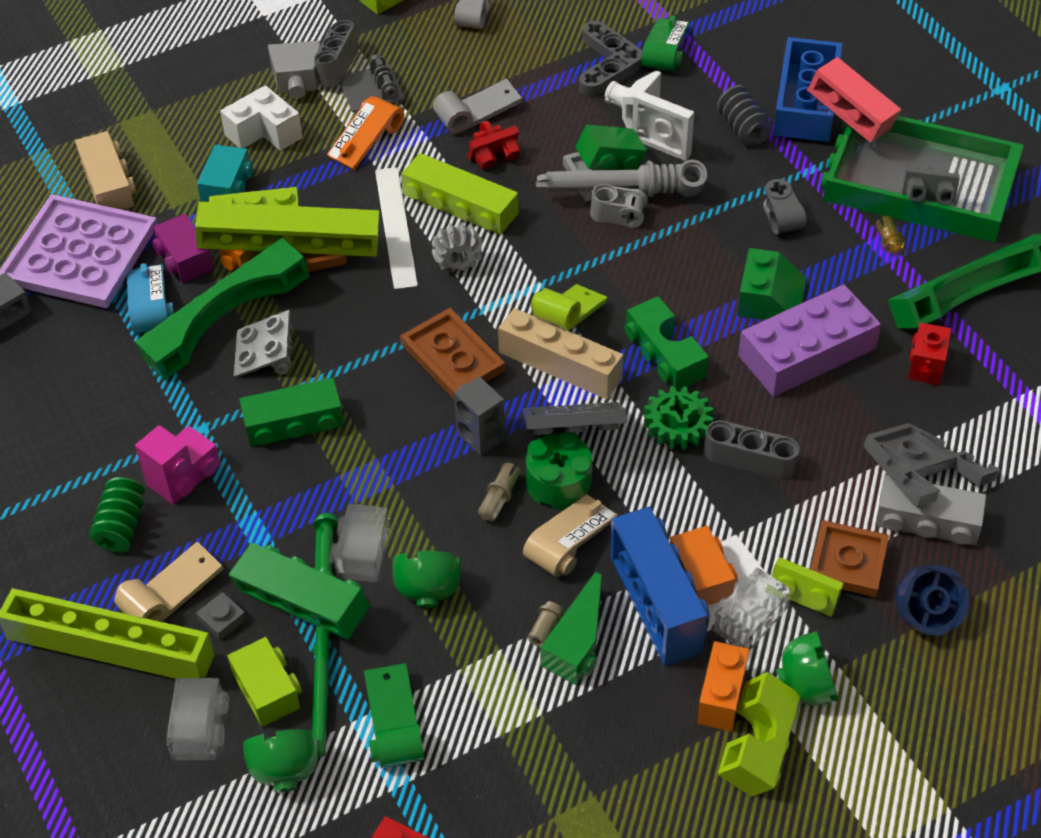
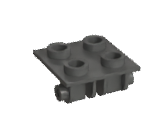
M378 54L373 55L369 62L370 69L346 74L340 83L352 113L358 112L364 100L371 96H377L389 103L405 100L390 64L386 65L384 57Z

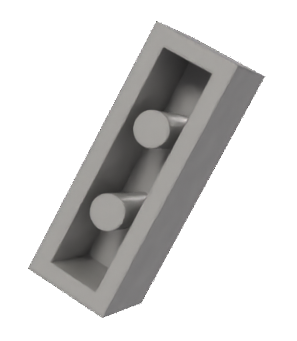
M888 475L884 476L875 526L886 528L890 531L908 532L926 538L933 537L953 541L957 544L976 546L983 523L986 494L933 484L940 489L936 501L915 507Z

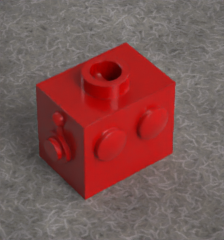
M926 323L919 324L918 332L915 333L912 340L914 348H912L909 356L911 362L909 380L940 385L951 328Z

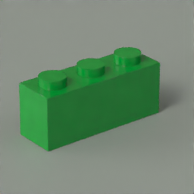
M334 378L239 398L250 447L266 445L289 438H298L302 435L329 431L344 426L341 404Z

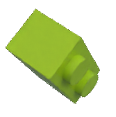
M266 637L227 655L231 672L261 727L300 709L297 695L302 692L300 684L294 673L287 675L283 668L287 664L278 646L272 648Z

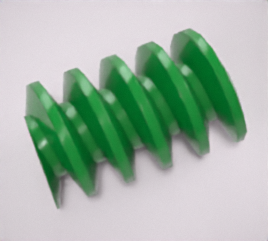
M125 477L112 478L106 482L100 499L101 503H99L97 514H95L93 525L89 532L91 540L100 548L114 553H124L129 550L131 545L129 541L132 540L133 530L138 523L136 519L139 518L141 514L140 508L144 504L142 495L145 493V488L140 483Z

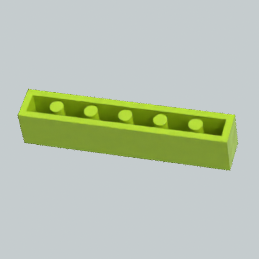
M199 202L195 224L197 248L264 251L268 246L283 238L299 253L377 257L379 210Z
M14 588L11 589L0 610V625L7 640L201 685L215 655L208 632Z

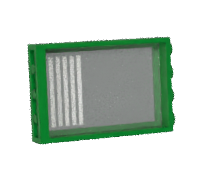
M901 116L896 118L889 131L870 143L844 121L842 127L844 135H838L835 145L837 153H831L827 169L830 171H824L821 179L820 188L824 189L823 201L993 243L996 242L1019 165L1023 144ZM906 167L924 170L927 167H934L935 171L960 174L954 204L949 206L929 200H922L921 202L910 201L908 195L900 194L904 183Z

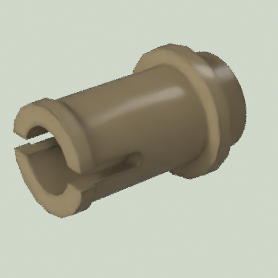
M548 601L545 605L539 607L538 613L540 615L527 636L529 642L539 648L564 614V609L554 602Z

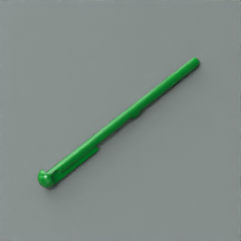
M322 513L316 517L313 525L316 529L315 569L324 568L332 573L333 532L338 530L339 520L331 513ZM316 626V643L313 645L315 669L312 731L313 734L316 733L318 757H324L326 755L330 632Z

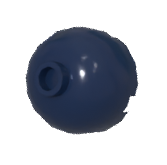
M927 564L911 569L902 577L896 589L895 603L898 614L906 625L922 634L941 636L947 634L945 632L950 631L953 627L957 628L963 623L969 611L970 596L968 589L964 588L963 582L960 580L962 577L956 571L947 566Z

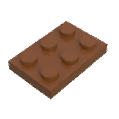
M451 308L400 335L401 345L453 399L454 392L463 384L469 383L479 376L487 382L505 371V362Z

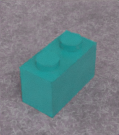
M214 145L197 183L201 202H209V196L244 193L247 178H251L253 173V162L249 161L247 149Z

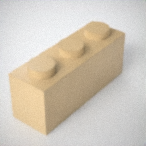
M108 131L75 140L80 161L96 204L120 210L133 207L132 194H136V189L132 177L126 178L129 175L125 159L119 160L122 154L118 142H112Z

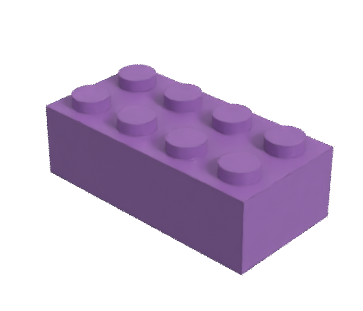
M843 284L742 330L738 356L769 393L775 397L876 349L881 323Z

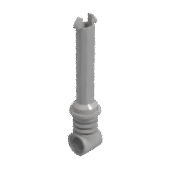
M687 160L682 164H676L675 168L673 164H669L668 168L666 164H662L660 168L658 164L655 165L652 161H647L646 165H641L637 170L547 172L537 176L536 188L546 189L547 192L593 190L595 186L600 184H609L616 187L639 189L647 194L648 198L654 194H659L660 190L662 194L667 193V190L669 193H674L675 190L676 193H680L683 196L692 197L701 191L707 178V170L703 163L698 160ZM684 175H693L697 182L687 181Z

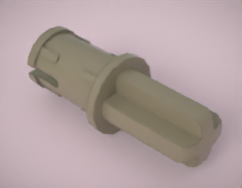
M503 464L495 481L488 485V493L478 509V514L482 520L494 521L503 505L511 500V491L522 474L519 467H516L513 474L509 475L514 464Z

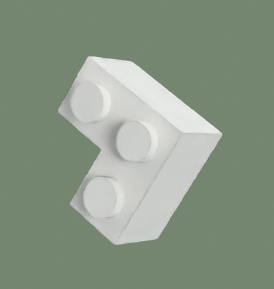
M266 85L220 110L225 136L239 148H245L265 137L281 151L302 139L299 113Z

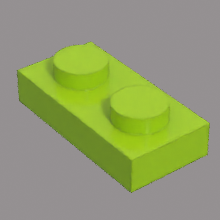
M779 557L774 565L767 591L832 617L836 611L844 583Z

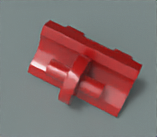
M488 121L481 122L480 132L474 133V140L469 142L470 152L467 153L469 161L476 160L480 168L485 170L496 164L495 153L502 152L506 161L518 158L520 154L517 141L519 131L516 125L502 130L500 125L492 127Z

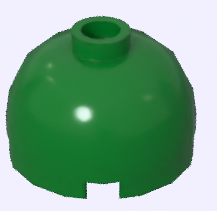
M417 551V557L407 559V553L394 556L392 560L394 585L404 598L417 602L418 608H436L438 601L448 599L456 591L461 577V558L454 559V554L442 551Z
M810 632L793 639L785 646L781 655L782 668L776 669L778 679L797 692L800 696L799 702L802 704L818 706L839 701L818 632Z
M311 730L276 731L275 737L265 740L264 734L243 742L244 758L249 773L261 785L274 786V792L276 793L296 790V783L307 779L314 771L318 761L316 733L313 734Z

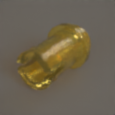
M882 217L885 224L884 227L880 220H877L875 223V228L882 239L881 246L883 250L889 253H897L904 246V236L897 231L891 217Z

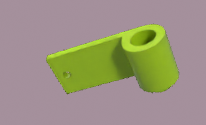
M577 284L563 294L544 288L533 296L531 308L535 317L565 330H570L604 305L608 297Z

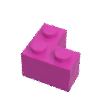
M159 425L135 444L147 486L173 505L182 497L189 495L196 485L206 477L211 476L221 465L216 445L191 426L186 427L175 437Z

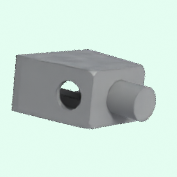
M319 41L268 45L271 69L278 92L289 93L292 98L299 99L305 95V91L317 89L319 78L314 56L320 47Z

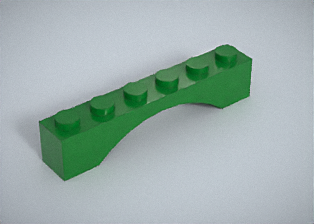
M1041 234L1031 235L888 299L897 328H918L920 323L927 324L944 316L955 306L978 294L1019 278L1041 272Z
M283 238L268 246L260 254L244 263L226 278L220 280L216 285L194 298L192 302L170 315L165 321L136 340L135 343L143 360L165 381L190 362L193 350L201 336L222 315L238 305L253 299L287 293L307 279L310 275L304 257Z

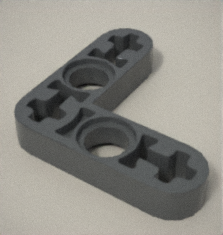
M589 21L584 24L583 42L606 58L584 71L579 77L580 92L585 96L595 97L605 92L612 81L620 83L642 68L643 51L600 21ZM608 45H618L619 47H617V48H609V47H607V46H608ZM612 69V70H616V71H618V72H616V73H607V72H605V71Z

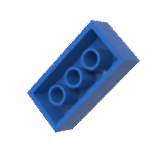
M787 37L773 136L829 142L834 112L807 91L819 68L836 57L841 59L843 43Z
M649 506L612 518L610 558L665 667L703 653L704 641L708 637L706 623L707 619L710 618V613L705 600L698 599L695 593L692 575L689 571L684 572L680 564V554L676 545H670L668 542L664 522L660 517H655Z

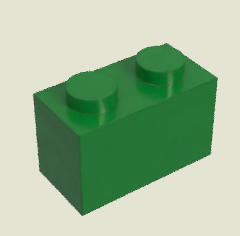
M586 125L575 146L587 168L592 170H637L647 152L634 129Z

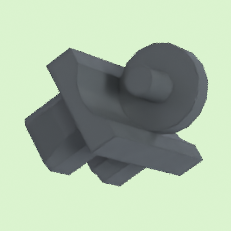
M906 167L904 183L900 194L908 195L910 201L921 202L922 200L939 202L941 205L950 206L955 201L960 174L935 171L934 167H927L926 170Z

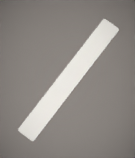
M398 168L376 170V180L394 288L417 286Z

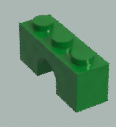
M658 296L628 309L624 329L627 337L631 341H635L640 347L643 357L648 362L651 361L657 368L662 381L668 382L670 386H674L676 391L684 386H689L707 377L709 356L692 336L682 341L667 340L674 336L675 315Z

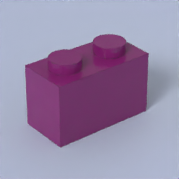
M186 214L153 226L156 239L152 240L154 249L158 256L163 255L165 257L164 261L171 275L176 274L182 284L215 270L210 249L197 248L195 227Z

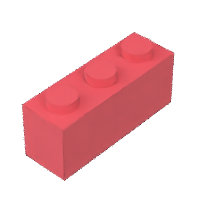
M838 57L816 71L807 91L870 143L891 129L901 111L896 104Z

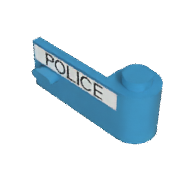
M143 263L140 265V268L131 269L127 274V293L133 333L150 331L174 314L173 303H167L165 298L163 265L147 267Z

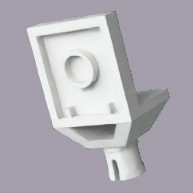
M652 72L637 80L632 87H626L612 81L606 89L605 102L622 108V119L626 128L634 129L643 144L686 161L691 155L694 112L660 98L661 72Z

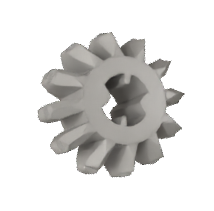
M462 222L458 227H454L450 223L448 229L439 228L438 235L433 236V258L435 262L439 263L441 269L449 268L452 273L456 269H462L465 272L467 266L475 267L476 260L482 259V239L476 233L473 226L466 228Z

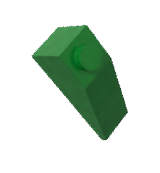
M597 572L594 573L540 647V666L576 686L584 675L589 676L597 663L595 653L602 575Z

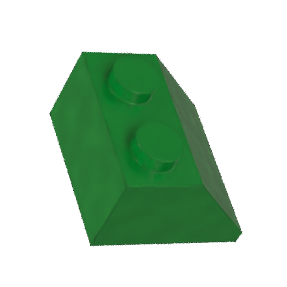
M749 248L740 289L737 316L767 320L802 304L806 277L780 252Z

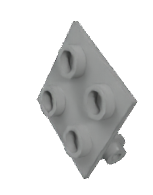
M290 310L237 330L234 365L235 378L269 365L278 374H286L291 368L289 356L292 354L293 343L291 340L293 326L290 323Z

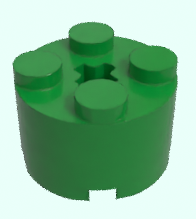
M565 431L561 434H550L529 444L526 455L527 490L532 499L540 505L541 502L551 505V509L565 510L584 497L591 489L592 454L588 446L579 439L576 433Z

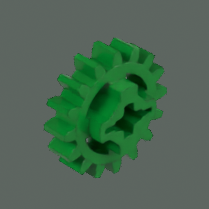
M670 386V393H665L661 389L658 390V398L650 396L649 405L644 407V428H649L648 436L650 438L658 436L657 444L659 445L665 441L669 442L670 449H673L676 444H680L683 450L687 449L688 442L698 446L700 438L706 439V428L713 422V407H708L709 399H699V391L697 390L692 394L687 393L688 389L685 386L681 392H677L674 386Z

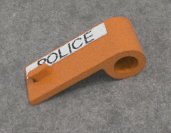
M371 96L364 100L358 113L327 153V157L355 171L383 131L394 134L400 129L404 121V110L377 96Z

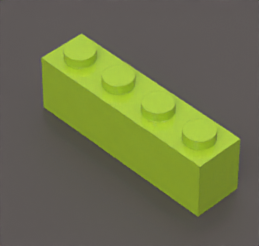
M419 153L401 173L404 195L499 235L504 232L519 214L518 192L422 153Z

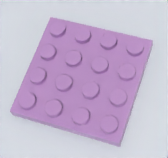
M51 194L0 269V275L6 272L22 289L108 308L125 281L127 274L131 271L153 235V226L158 225L157 219L152 216Z

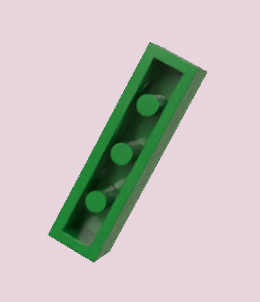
M251 542L229 573V577L241 593L349 640L371 607L363 594V587L350 579H347L346 582L342 581L324 568L316 570L309 567L305 561L293 556L291 559L285 557L270 545H266L264 548Z

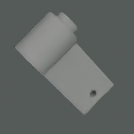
M504 79L462 101L452 91L443 92L434 100L433 109L449 132L460 133L523 101L511 83Z

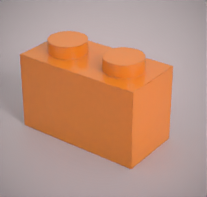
M708 525L670 537L669 543L670 545H676L680 554V564L684 572L689 571L692 575L698 599H704L707 606L733 598L734 586L738 582L737 572L732 563H727L723 556L722 543L717 536L714 537Z
M714 641L699 702L697 724L733 732L736 711L747 669L748 648Z

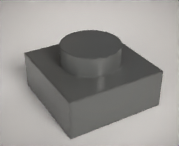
M223 592L196 612L198 621L219 640H222L247 620L245 612Z

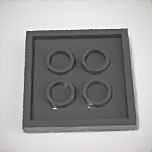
M618 402L522 408L526 429H532L535 435L553 433V428L564 427L566 432L586 431L587 425H597L599 430L619 429V423H627L626 409Z

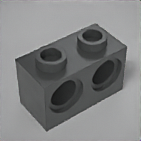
M480 376L460 386L454 392L457 434L482 456L506 440L504 399Z

